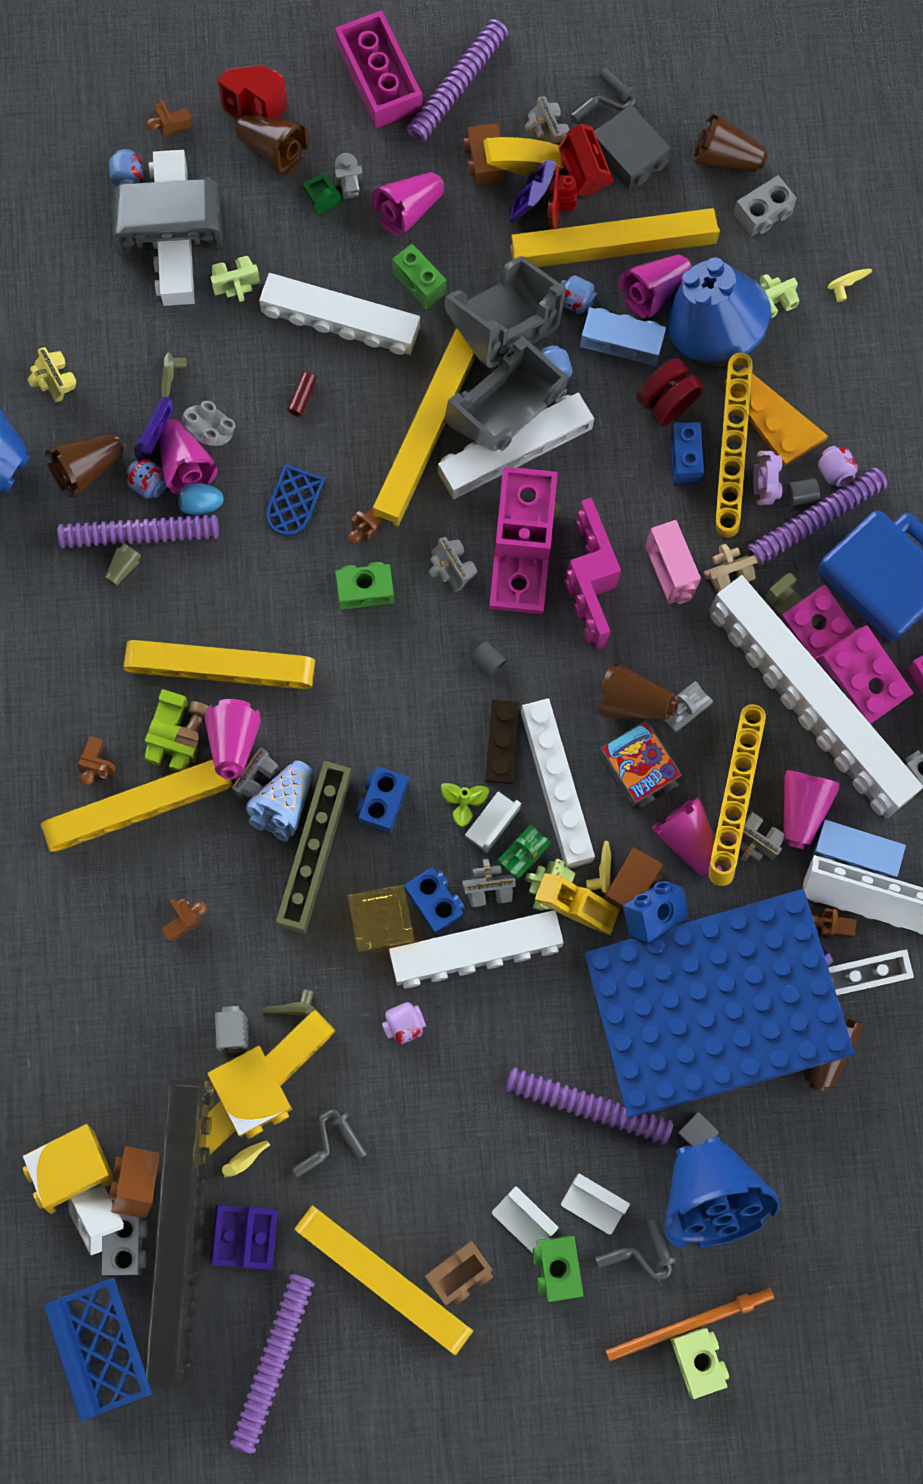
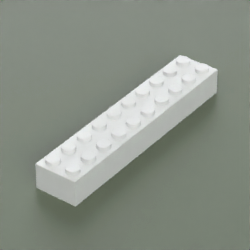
M743 575L716 595L709 610L713 622L718 627L722 626L726 630L730 642L735 647H740L746 654L747 662L753 668L757 667L764 675L763 680L771 689L775 688L781 695L782 703L789 710H794L799 716L798 720L802 727L807 731L811 730L817 737L816 742L819 747L825 752L828 751L834 757V763L837 768L843 773L846 772L851 777L854 788L860 794H865L871 801L872 809L878 815H883L887 819L923 788L918 779Z

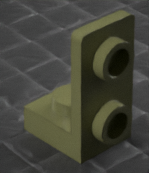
M790 572L769 589L764 599L779 615H782L803 600L792 589L797 579ZM813 616L811 620L813 627L821 621L819 616Z

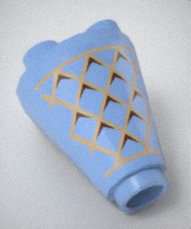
M294 761L293 764L288 765L248 801L246 810L251 817L249 820L251 826L258 830L266 829L273 833L276 838L285 842L295 834L312 780L311 775L313 771L307 764L301 761Z

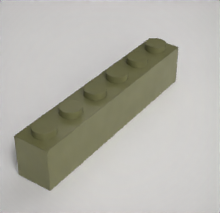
M327 761L323 762L276 920L278 928L306 934L351 781L352 772L349 767Z

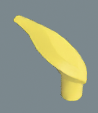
M862 269L846 274L832 281L827 288L834 290L837 302L847 299L844 287L850 286L855 281L864 278L872 272V269Z
M604 841L599 866L600 878L586 880L587 889L590 891L602 889V892L606 893L610 887L611 851L608 841Z
M263 1141L237 1153L228 1164L223 1166L224 1178L237 1175L247 1169L257 1156L270 1146L269 1142Z

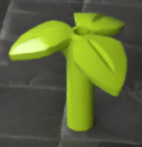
M452 783L441 784V794L445 801L449 804H459L453 811V819L458 826L464 827L470 823L473 814L468 805L480 806L488 797L489 788L475 786L470 789L466 787L460 789L459 786Z

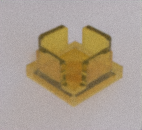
M404 885L348 895L358 952L372 950L373 953L399 947L401 944L414 942Z

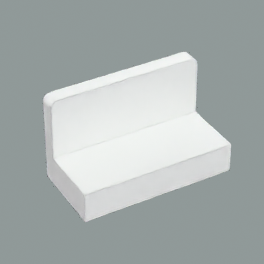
M497 792L465 834V838L488 853L520 811L521 803L518 800L514 803L500 792Z
M577 1174L561 1202L562 1207L607 1234H612L621 1216L626 1213L630 1203L581 1174Z
M101 1183L68 1200L69 1214L90 1255L102 1252V1236L123 1229L124 1224L119 1213L111 1212L113 1202L108 1199V1193Z
M516 1186L492 1211L493 1216L531 1253H533L532 1248L537 1247L536 1240L551 1237L559 1228Z

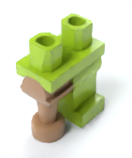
M162 689L154 719L145 738L147 745L145 753L146 762L160 766L164 754L173 756L169 767L175 772L187 769L190 762L195 763L201 745L198 735L202 720H205V713L209 706L192 701L188 710L192 717L187 727H182L180 725L188 707L186 697Z

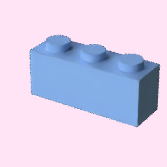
M589 308L580 347L656 366L666 327L654 321L644 322L636 320L630 315L613 314L603 308Z
M824 820L818 830L811 857L816 855L895 879L899 873L906 845Z

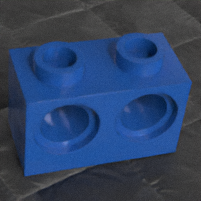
M701 422L674 423L670 434L673 485L700 484L704 474Z
M378 766L374 774L369 773L365 784V789H368V793L365 799L361 798L359 800L355 813L359 815V824L391 834L409 784V777ZM383 781H389L394 787L389 792H382L379 790L378 785ZM373 807H381L385 812L382 817L373 818L369 815V811Z
M433 867L406 883L404 891L434 936L461 920L464 914L462 910L465 907L457 894L452 896L446 888L449 883L441 871L436 873ZM423 883H433L436 891L431 895L422 893L420 887ZM441 905H446L451 909L452 914L447 918H440L435 912L436 909Z

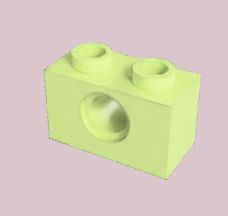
M703 1327L670 1339L690 1398L696 1399L727 1388L725 1380L729 1379V1374L725 1363L718 1361L715 1350L719 1349V1345L714 1332L709 1333L708 1329ZM704 1353L708 1357L709 1363L706 1369L699 1371L694 1365V1359L698 1354Z

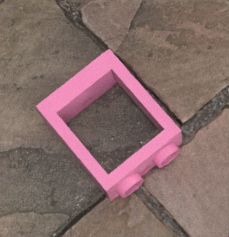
M673 520L650 529L645 549L668 604L674 602L683 604L693 598L692 596L695 594L701 577L677 520Z

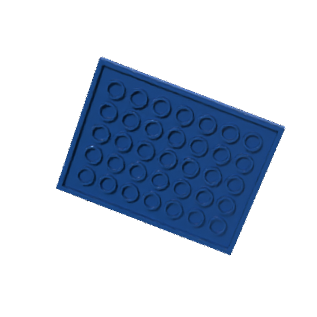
M804 889L671 927L668 931L650 942L633 938L584 952L629 1119L855 1056Z

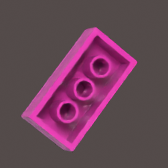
M382 10L335 27L336 47L375 129L421 112L422 92Z

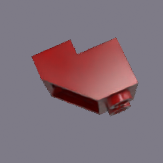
M265 65L227 69L218 79L222 109L237 119L246 114L278 119L288 107L284 77L278 71L270 70Z
M579 124L569 130L558 147L562 155L560 160L569 175L576 179L577 195L589 197L614 182L593 127Z

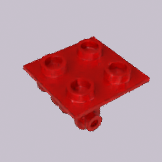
M556 168V177L552 178L550 182L551 202H548L549 230L558 229L559 210L573 211L578 205L576 179L570 175H559V168Z

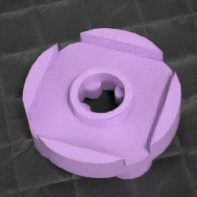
M759 451L756 457H761L759 464H754L753 491L754 495H760L761 500H756L758 505H772L775 499H780L782 496V484L779 483L782 457L775 455L773 451Z

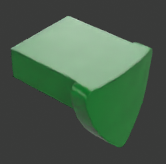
M325 172L302 183L305 193L314 205L313 209L316 214L335 207L343 200V197L336 190Z

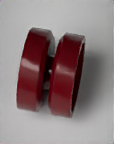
M679 358L667 362L654 372L636 395V399L645 409L653 408L652 417L660 426H666L679 418L696 402L704 391L705 385L696 376L691 375L687 377L689 368Z

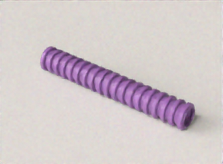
M496 19L489 21L488 25L484 27V31H481L475 42L466 50V54H463L461 60L448 73V77L443 80V83L431 95L430 100L421 108V112H418L411 124L407 126V131L414 140L418 142H425L427 140V137L435 130L436 125L445 117V113H448L450 107L462 95L463 90L468 87V84L480 72L481 67L485 65L486 61L490 59V56L499 47V44L507 37L508 30L502 22Z
M872 468L870 472H866L863 476H859L856 480L851 481L850 485L847 484L843 489H838L836 493L825 497L823 502H817L816 506H811L809 510H804L802 514L796 515L795 519L791 518L789 523H783L782 528L777 527L775 532L770 531L768 536L764 535L761 540L758 539L754 544H749L747 547L749 556L755 555L756 564L759 566L763 565L764 561H770L771 556L776 557L778 552L782 553L785 551V548L789 549L792 544H797L799 540L805 539V535L810 536L812 531H818L819 527L822 528L826 523H831L833 519L844 515L846 510H852L853 506H858L860 502H865L867 498H871L874 494L879 493L880 489L884 490L887 487L886 477L879 469Z
M204 515L203 518L195 516L194 519H191L190 516H187L186 519L178 517V520L170 517L169 520L161 518V521L153 518L152 521L144 519V522L136 519L135 522L127 520V523L119 520L118 523L110 521V524H106V521H103L101 524L93 522V525L87 522L82 526L80 523H76V526L67 524L66 527L63 524H59L57 528L58 544L61 548H65L66 545H69L70 548H73L74 545L82 547L83 544H86L87 547H90L91 544L99 546L100 543L107 546L108 543L116 545L117 542H120L122 545L127 541L129 544H133V541L142 543L143 540L146 543H150V540L159 542V539L167 542V539L175 541L176 538L183 541L184 538L192 540L193 537L200 540L201 537L209 539V536L217 539L219 536V523L216 515H212L210 518L207 515Z
M515 1067L511 1070L505 1088L508 1093L514 1091L516 1096L523 1094L525 1099L529 1096L534 1102L540 1100V1103L543 1105L546 1102L549 1103V1107L555 1105L558 1106V1110L564 1108L567 1113L573 1111L576 1116L582 1114L585 1119L591 1117L594 1122L600 1120L602 1125L609 1123L611 1128L617 1126L620 1131L626 1129V1133L630 1134L632 1131L635 1132V1136L641 1134L644 1135V1139L650 1137L653 1142L659 1140L662 1145L668 1143L673 1128L672 1120L666 1122L663 1117L657 1119L655 1114L650 1116L644 1114L629 1119L625 1106H620L621 1103L619 1102L613 1104L610 1099L604 1101L601 1096L595 1098V1094L591 1093L589 1096L586 1095V1091L580 1093L577 1092V1088L571 1090L568 1085L562 1087L560 1082L553 1084L551 1079L545 1081L542 1076L536 1078L535 1074L527 1075L524 1070L522 1073L518 1072V1068Z
M296 1274L289 1277L291 1283L286 1285V1288H288L287 1293H283L285 1299L284 1302H280L281 1311L276 1313L278 1319L273 1321L275 1327L270 1330L271 1338H267L268 1347L263 1349L265 1355L260 1358L262 1364L257 1366L258 1375L253 1377L256 1381L250 1386L252 1392L247 1394L248 1403L245 1402L243 1405L246 1409L244 1412H241L242 1420L237 1422L239 1428L233 1433L236 1437L230 1442L233 1448L251 1454L256 1451L254 1445L259 1443L258 1434L263 1432L261 1426L266 1423L265 1415H269L270 1411L267 1409L268 1406H272L271 1397L276 1395L274 1389L279 1386L277 1380L282 1378L281 1369L286 1367L283 1363L289 1358L287 1352L292 1350L290 1344L291 1341H295L294 1332L297 1333L299 1330L297 1324L301 1323L302 1319H300V1316L305 1313L304 1305H308L306 1299L307 1296H311L310 1287L315 1285L312 1280Z

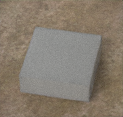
M699 1112L678 1132L691 1147L704 1144L705 1140L716 1137L719 1133Z

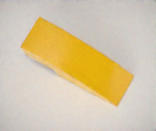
M513 137L486 138L483 140L487 164L526 176L538 168L546 159L556 162L553 175L556 174V168H559V171L564 169L560 160L559 145L535 139Z
M544 873L535 900L556 910V912L606 935H611L620 909L589 889L578 887L562 876Z

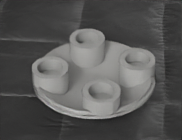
M203 401L201 405L191 406L182 415L184 429L201 443L212 446L223 445L229 442L233 436L235 422L216 409V405L210 401Z

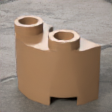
M470 1241L425 1277L445 1305L451 1301L457 1305L470 1295L467 1289L477 1283L480 1288L492 1279L491 1271L493 1269L475 1244Z

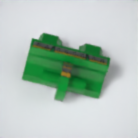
M530 824L498 859L497 863L519 880L552 842L542 836Z

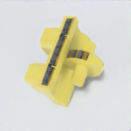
M46 347L38 349L39 357L35 361V365L30 368L32 374L28 378V383L31 387H40L41 391L49 390L55 403L62 401L64 393L75 389L76 379L71 372L60 375L58 370L65 367V359L61 351L48 353Z

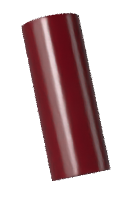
M302 372L287 408L290 414L297 417L302 416L317 380L315 375L309 372Z

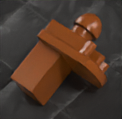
M159 100L157 104H154L155 109L153 111L155 116L146 122L148 130L156 131L159 129L163 137L171 136L174 132L192 128V116L188 108L169 113L164 100Z
M373 507L365 515L358 511L351 519V529L353 531L349 533L348 541L351 544H357L363 538L368 542L376 536V529L386 519L373 516Z
M90 736L85 750L80 757L78 763L80 773H82L80 780L85 786L91 785L95 779L94 777L106 781L108 775H113L116 767L111 762L100 759L104 749L102 739Z
M175 897L171 900V904L179 917L162 928L168 941L173 942L191 929L202 924L198 916H202L207 910L204 902H197L192 907L185 898L179 900Z
M825 908L820 917L812 915L816 928H819L818 936L825 937L826 939H830L833 935L847 938L855 936L856 919L838 917V909Z

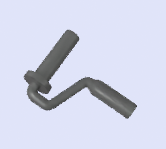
M604 68L599 76L622 96L621 102L625 105L618 104L602 96H596L586 101L570 116L577 123L597 107L599 102L623 111L631 104L634 106L636 102V89L626 87L607 68Z
M329 1110L319 1117L318 1123L324 1150L317 1151L292 1167L297 1178L324 1162L329 1155L330 1146L325 1121L331 1117L335 1118L330 1123L331 1126L336 1125L356 1159L359 1160L367 1155L346 1120L349 1117L348 1113L341 1116L337 1110Z
M653 1219L646 1223L660 1261L656 1266L657 1268L664 1267V1271L654 1273L644 1258L634 1248H621L595 1257L598 1268H602L627 1260L633 1255L649 1277L655 1281L669 1277L672 1272L671 1264L677 1261L676 1258L670 1257L658 1219Z

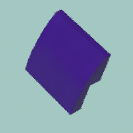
M546 159L528 176L526 187L513 199L509 222L515 223L544 195L554 174L555 161Z
M165 396L158 402L134 448L135 458L143 460L147 459L148 455H151L174 411L171 398Z
M216 1205L210 1265L272 1270L278 1209Z

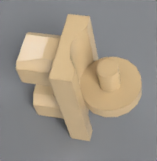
M726 544L719 546L720 554L712 557L714 564L723 562V564L703 571L705 579H711L716 592H720L731 584L728 573L736 571L737 577L743 575L747 581L756 579L753 564H756L757 560L755 555L750 557L747 555L733 560V557L740 555L739 549L734 548L730 550Z

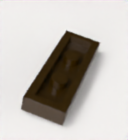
M492 699L485 782L513 784L519 702Z

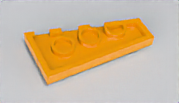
M743 368L739 373L746 371L747 368ZM752 373L748 420L775 455L782 457L783 467L827 440L828 436ZM727 379L723 382V386L725 389L727 385ZM735 390L731 393L734 398H742L745 395L741 390Z

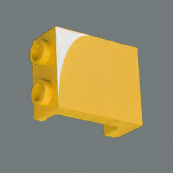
M260 1046L207 1073L240 1137L246 1135L247 1139H250L263 1132V1125L271 1121L276 1125L289 1118L288 1112L293 1110Z
M88 1124L23 1156L26 1166L23 1167L24 1174L29 1183H34L37 1190L33 1193L34 1199L40 1209L44 1208L50 1214L57 1212L55 1206L100 1183L106 1188L112 1182H116L95 1131Z

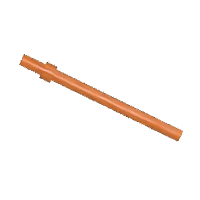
M769 1287L751 1295L745 1293L737 1296L733 1302L607 1349L605 1351L609 1362L738 1312L742 1314L754 1310V1306L774 1299L773 1292Z

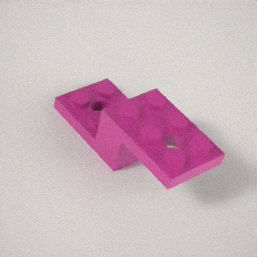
M503 466L489 609L543 614L558 472ZM524 491H530L534 493L536 498L532 502H524L520 495ZM520 578L526 582V587L523 590H515L511 582L514 579Z
M592 498L581 501L580 509L577 512L578 518L575 521L579 536H584L587 543L585 545L587 555L570 560L564 584L568 594H573L576 601L574 609L578 619H583L586 626L584 629L585 638L588 644L592 643L595 651L606 647L610 629L596 595L616 589L621 569Z
M826 585L821 586L779 616L786 627L828 676L838 682L852 704L870 724L913 694V691L869 627L865 625L855 629ZM815 615L823 619L824 626L821 630H817L812 626L811 620ZM871 679L877 680L881 685L878 694L872 693L869 689Z

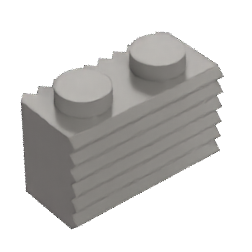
M239 1006L222 1007V1012L215 1013L216 1048L221 1053L248 1052L250 1049L248 1047L250 1042L247 1040L249 1038L247 1034L249 1032L247 1029L249 1026L247 1024L248 1018L239 1010Z

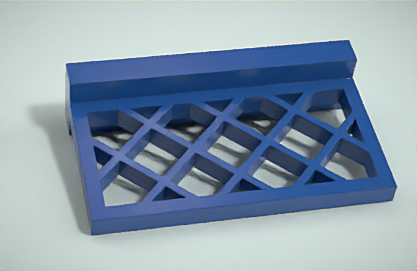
M114 1278L44 1304L81 1422L152 1395ZM105 1287L108 1288L111 1297L107 1308L95 1302L99 1290ZM92 1293L91 1296H90V1298H88V1297L85 1296V1295H88V1294ZM79 1299L87 1304L81 1318L73 1314L70 1301ZM92 1307L105 1313L99 1327L87 1321ZM110 1316L119 1321L120 1330L117 1337L104 1331ZM84 1327L96 1333L91 1347L82 1343L80 1335ZM102 1336L114 1342L109 1356L96 1350ZM119 1345L129 1352L130 1358L126 1366L114 1360ZM93 1356L106 1362L100 1376L91 1371L90 1363ZM111 1365L124 1372L118 1386L105 1379ZM129 1375L138 1380L141 1392L133 1395L123 1389ZM103 1385L115 1391L111 1403L106 1406L102 1405L99 1396ZM120 1395L126 1397L118 1401Z

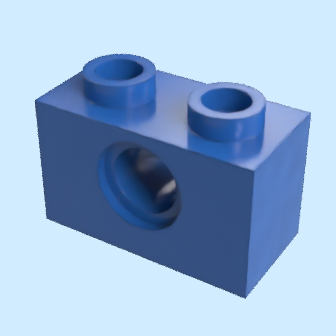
M667 881L656 883L653 888L635 896L632 901L623 905L629 935L646 942L654 940L671 927L676 926L689 917L683 887Z

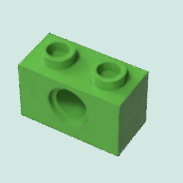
M413 244L409 245L392 259V274L426 310L446 295L447 280Z
M374 562L368 564V567L357 568V566L348 565L342 567L341 570H335L340 610L394 603L390 564L384 565L382 562ZM362 580H367L372 585L369 588L363 589L358 586V583Z
M565 1235L536 1240L537 1247L532 1248L535 1266L540 1265L541 1277L537 1278L539 1295H544V1299L548 1302L584 1297L575 1236ZM560 1260L564 1266L563 1272L560 1276L553 1277L549 1270L552 1262Z

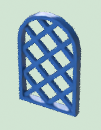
M285 464L271 500L268 503L266 513L268 524L272 530L284 536L296 535L303 531L311 519V514L325 478ZM290 471L299 473V475L292 477ZM285 472H287L290 479L282 482ZM304 477L307 485L298 489L295 480ZM307 477L316 479L317 481L310 483ZM291 482L295 490L286 494L283 485ZM320 484L315 494L312 487ZM280 488L283 495L275 498ZM309 488L312 497L303 500L300 492ZM297 494L300 502L291 505L288 497ZM285 499L288 507L279 511L276 502ZM313 500L311 508L308 510L306 503ZM273 505L276 512L270 514V510ZM302 505L306 513L297 517L293 509ZM290 510L294 518L285 522L281 514ZM278 516L281 524L274 527L270 519ZM307 517L305 522L301 526L299 520ZM296 522L298 529L289 532L287 525Z

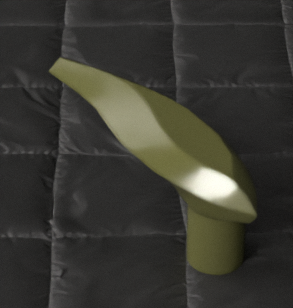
M168 352L166 354L162 372V397H169L171 382L174 378L173 369L186 368V358H173L171 353Z
M302 990L300 1002L262 1008L261 1012L287 1015L310 1014L315 1010L311 1006L313 992Z

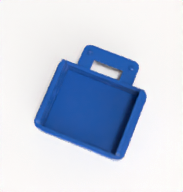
M874 511L822 559L818 569V576L821 579L824 578L865 619L885 636V640L889 643L890 641L898 640L923 616V550L905 534L908 532L923 546V524L911 513H903L892 522L883 512Z

